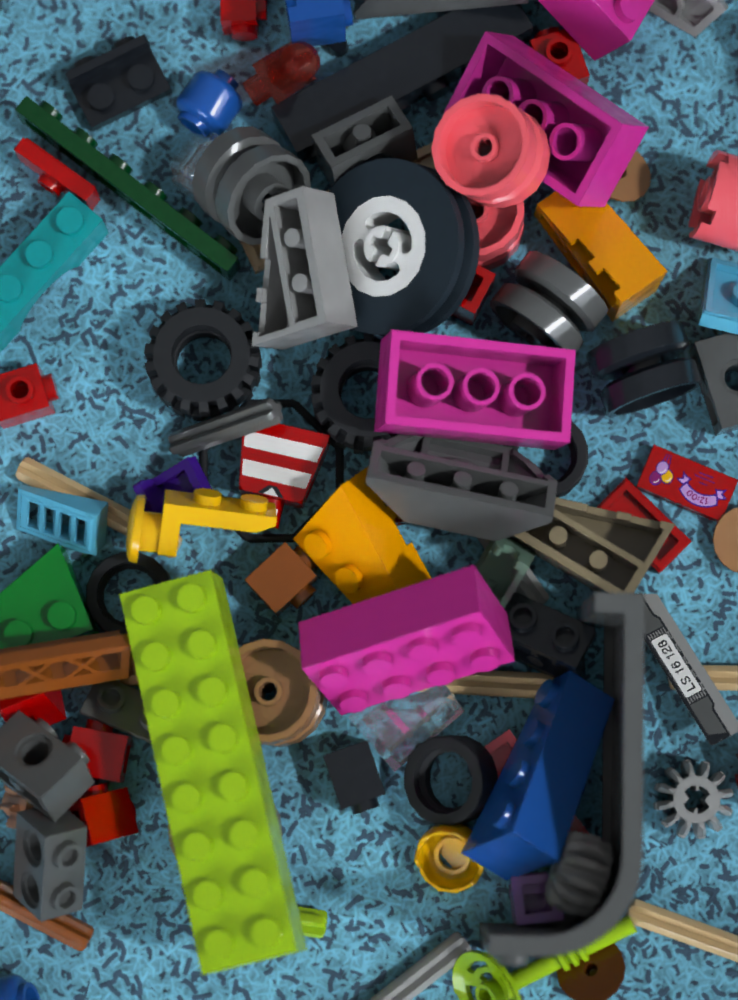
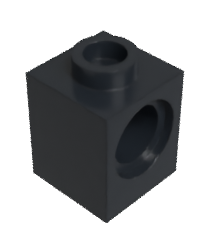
M367 740L323 755L341 809L351 807L352 813L355 815L380 806L377 797L386 793Z

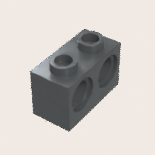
M36 808L17 812L13 896L40 922L83 909L87 826L69 810L55 823Z

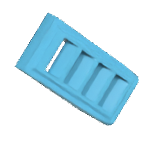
M21 485L18 488L17 530L55 544L59 543L66 548L95 556L105 545L108 502ZM30 502L38 504L37 520L29 518ZM47 508L54 510L53 523L47 522ZM63 514L69 515V526L63 525ZM79 519L85 521V529L78 528Z

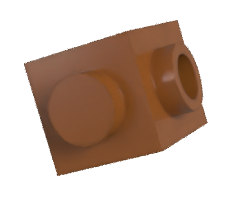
M284 542L244 580L278 617L291 604L296 609H299L316 593L317 590L312 584L318 578L312 570L317 565L299 546L293 550Z

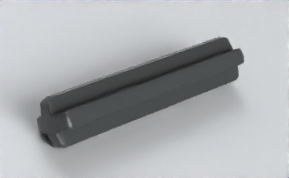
M267 398L172 432L168 437L170 443L169 450L173 455L178 454L184 457L277 425L283 420L282 405L277 400L273 401L271 398Z

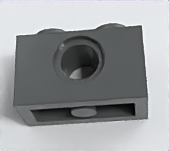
M392 95L311 135L318 167L331 187L350 170L372 160L397 158L413 162L418 159L413 127Z
M725 333L694 342L689 349L691 359L696 361L703 380L700 388L715 436L738 430V391L730 389L725 382L726 372H738V335Z
M18 710L0 728V781L55 823L95 783L87 767L90 760L86 753L74 742L69 741L65 745L57 739L56 732L46 721L39 717L33 721Z

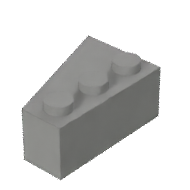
M300 186L265 199L260 258L265 259L263 287H257L256 302L261 303L259 330L258 332L253 331L252 346L285 350L358 327L334 193Z

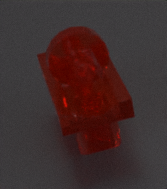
M289 42L254 63L252 66L257 74L243 82V87L256 106L271 97L278 104L316 80L315 75L320 67L318 52L312 45L306 42Z

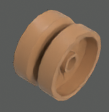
M261 639L242 645L239 651L260 744L285 747L301 742L317 729L326 713L328 700L302 670L301 651L284 641ZM275 685L277 688L276 697L270 701L266 700V693L273 692Z

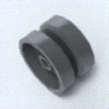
M253 126L236 127L217 137L205 149L196 164L192 181L194 199L202 210L215 221L220 222L235 238L249 245L261 244L265 199L300 186L311 188L310 174L302 160L289 150L281 147L267 133Z
M529 251L516 267L514 275L518 284L504 283L489 305L498 319L528 344L576 350V353L584 343L579 331L593 332L608 312L605 301L585 280L564 264L538 251Z

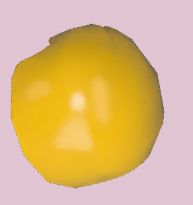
M465 824L451 826L434 825L419 839L414 862L420 869L423 879L438 891L459 893L477 883L484 871L482 865L461 853L472 832ZM440 854L443 856V858L449 863V865H450L452 868L447 867V866L441 861Z

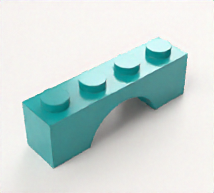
M70 191L0 266V353L21 331L27 314L46 289L64 273L78 267L109 233L103 219Z

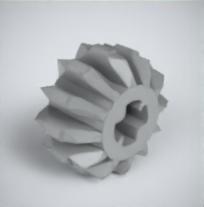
M683 760L681 761L683 777L675 769L668 767L664 770V773L673 783L672 786L664 783L655 784L654 789L659 793L668 794V797L665 801L654 802L653 807L655 810L670 808L671 812L662 819L661 824L664 827H670L680 820L677 827L678 837L685 838L692 825L695 837L697 839H704L706 837L705 822L712 830L719 832L723 826L715 814L732 815L733 810L729 806L720 805V798L732 797L734 795L733 790L717 789L716 786L723 782L726 777L722 771L714 773L707 779L710 771V763L707 761H701L696 773H694L691 761ZM689 787L690 791H698L700 789L703 793L699 799L702 805L699 811L697 808H689L687 810L684 806L688 800L685 791Z
M577 831L568 833L559 862L553 863L548 872L549 876L545 885L546 902L557 907V910L570 915L589 916L594 912L595 906L600 903L603 891L606 890V883L611 875L610 868L614 861L611 844L589 833L585 834Z

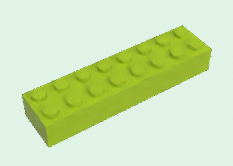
M207 570L119 594L201 974L218 973L306 951L307 945L223 578L212 570Z

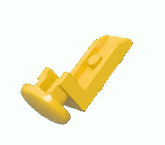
M208 488L195 489L194 493L165 489L162 513L144 511L146 494L137 495L132 503L128 519L126 554L128 561L135 564L138 561L139 551L176 557L181 524L252 533L276 527V504L270 503L267 498L255 494H244L239 499L223 497L219 491Z

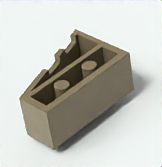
M556 497L554 516L551 523L510 536V538L532 550L539 558L596 592L634 593L675 524L636 517L620 511L614 512L588 506V504Z

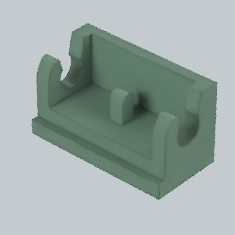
M510 537L498 541L490 540L475 565L503 608L506 607L536 555L535 552Z

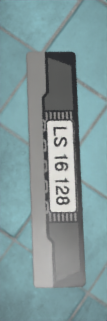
M645 594L644 640L710 745H715L737 733L738 721L661 599L657 594Z

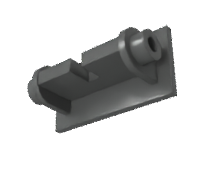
M116 680L93 684L79 714L151 743L140 690Z

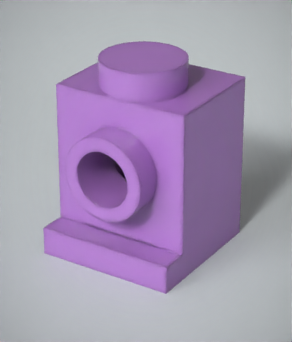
M548 872L527 873L518 877H511V885H508L512 920L515 925L564 920L563 912L546 902L545 885L549 876Z

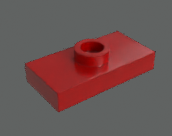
M23 137L14 148L20 162L40 175L37 182L52 195L59 197L62 192L67 194L70 191L91 210L100 201L98 191L93 184L30 139Z

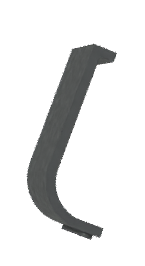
M595 592L577 608L576 612L577 620L592 627L604 628L603 692L615 699L603 732L602 841L611 844L614 860L610 868L611 875L607 880L606 890L601 895L600 903L595 906L594 912L589 916L565 913L564 920L515 925L514 923H479V942L488 955L495 957V960L500 965H528V956H557L580 950L592 944L617 924L635 896L640 881L643 860L645 593Z

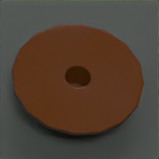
M614 943L589 955L590 960L587 962L580 959V965L577 967L570 964L571 970L565 971L563 968L557 971L559 985L571 999L608 1000L621 986L626 966L622 952Z

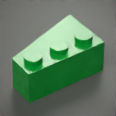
M59 543L0 593V649L99 633L98 627L91 618L87 608L86 598L67 551Z

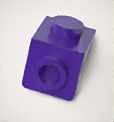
M196 456L185 458L153 479L140 480L133 485L136 495L146 494L144 511L162 513L165 489L194 493V490L198 488L212 489Z

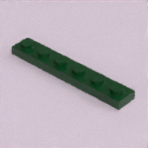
M26 96L16 107L15 111L23 124L228 281L241 268L239 259L235 256L238 250L231 242L219 234L213 239L200 228L203 223L192 212L184 207L177 211L165 201L168 197L159 187L148 180L141 184L130 175L133 172L132 168L115 154H111L107 158L95 149L98 145L95 139L79 127L72 131L60 121L63 119V116L49 103L42 100L38 105Z

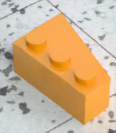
M557 191L537 203L534 216L575 272L595 289L605 301L608 308L607 315L612 322L656 292L667 270L608 203H606L605 207L576 206Z
M368 467L340 485L293 538L298 546L352 604L431 579L413 543H405L393 520L398 517L397 514L388 505L385 506L382 499L365 483Z

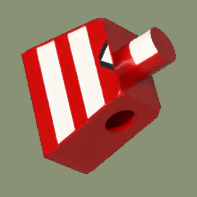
M277 424L242 436L239 491L241 495L255 494L268 499V502L276 504V527L270 529H279L284 505L304 508L329 450L330 435Z

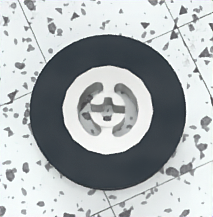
M397 158L376 159L350 170L333 185L329 192L334 193L358 325V327L352 329L367 334L384 336L391 330L426 333L447 320L460 306L472 285L476 273L480 250L479 231L469 200L466 196L447 186L436 169ZM401 218L407 224L409 231L389 227L388 224ZM378 267L399 272L396 276L386 280L379 272Z

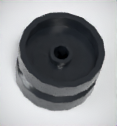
M666 321L628 332L595 347L587 353L586 358L593 378L605 381L614 380L607 384L600 393V398L608 417L623 416L678 398L701 386L703 380L696 361L688 358H676L689 345L681 321Z

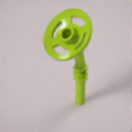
M627 915L621 918L603 937L592 944L567 954L543 956L511 973L503 965L498 964V961L493 956L488 955V953L479 950L468 951L462 954L454 964L452 972L454 993L460 1000H474L470 986H476L475 994L477 1000H521L518 990L562 968L565 971L571 970L570 964H573L575 967L580 965V959L584 962L589 961V955L636 933V927L631 917ZM476 961H483L487 964L476 970L471 969L472 964ZM485 973H491L492 977L487 979L483 975Z

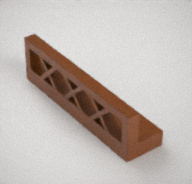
M120 630L0 649V700L129 678L131 646L128 633L121 634Z

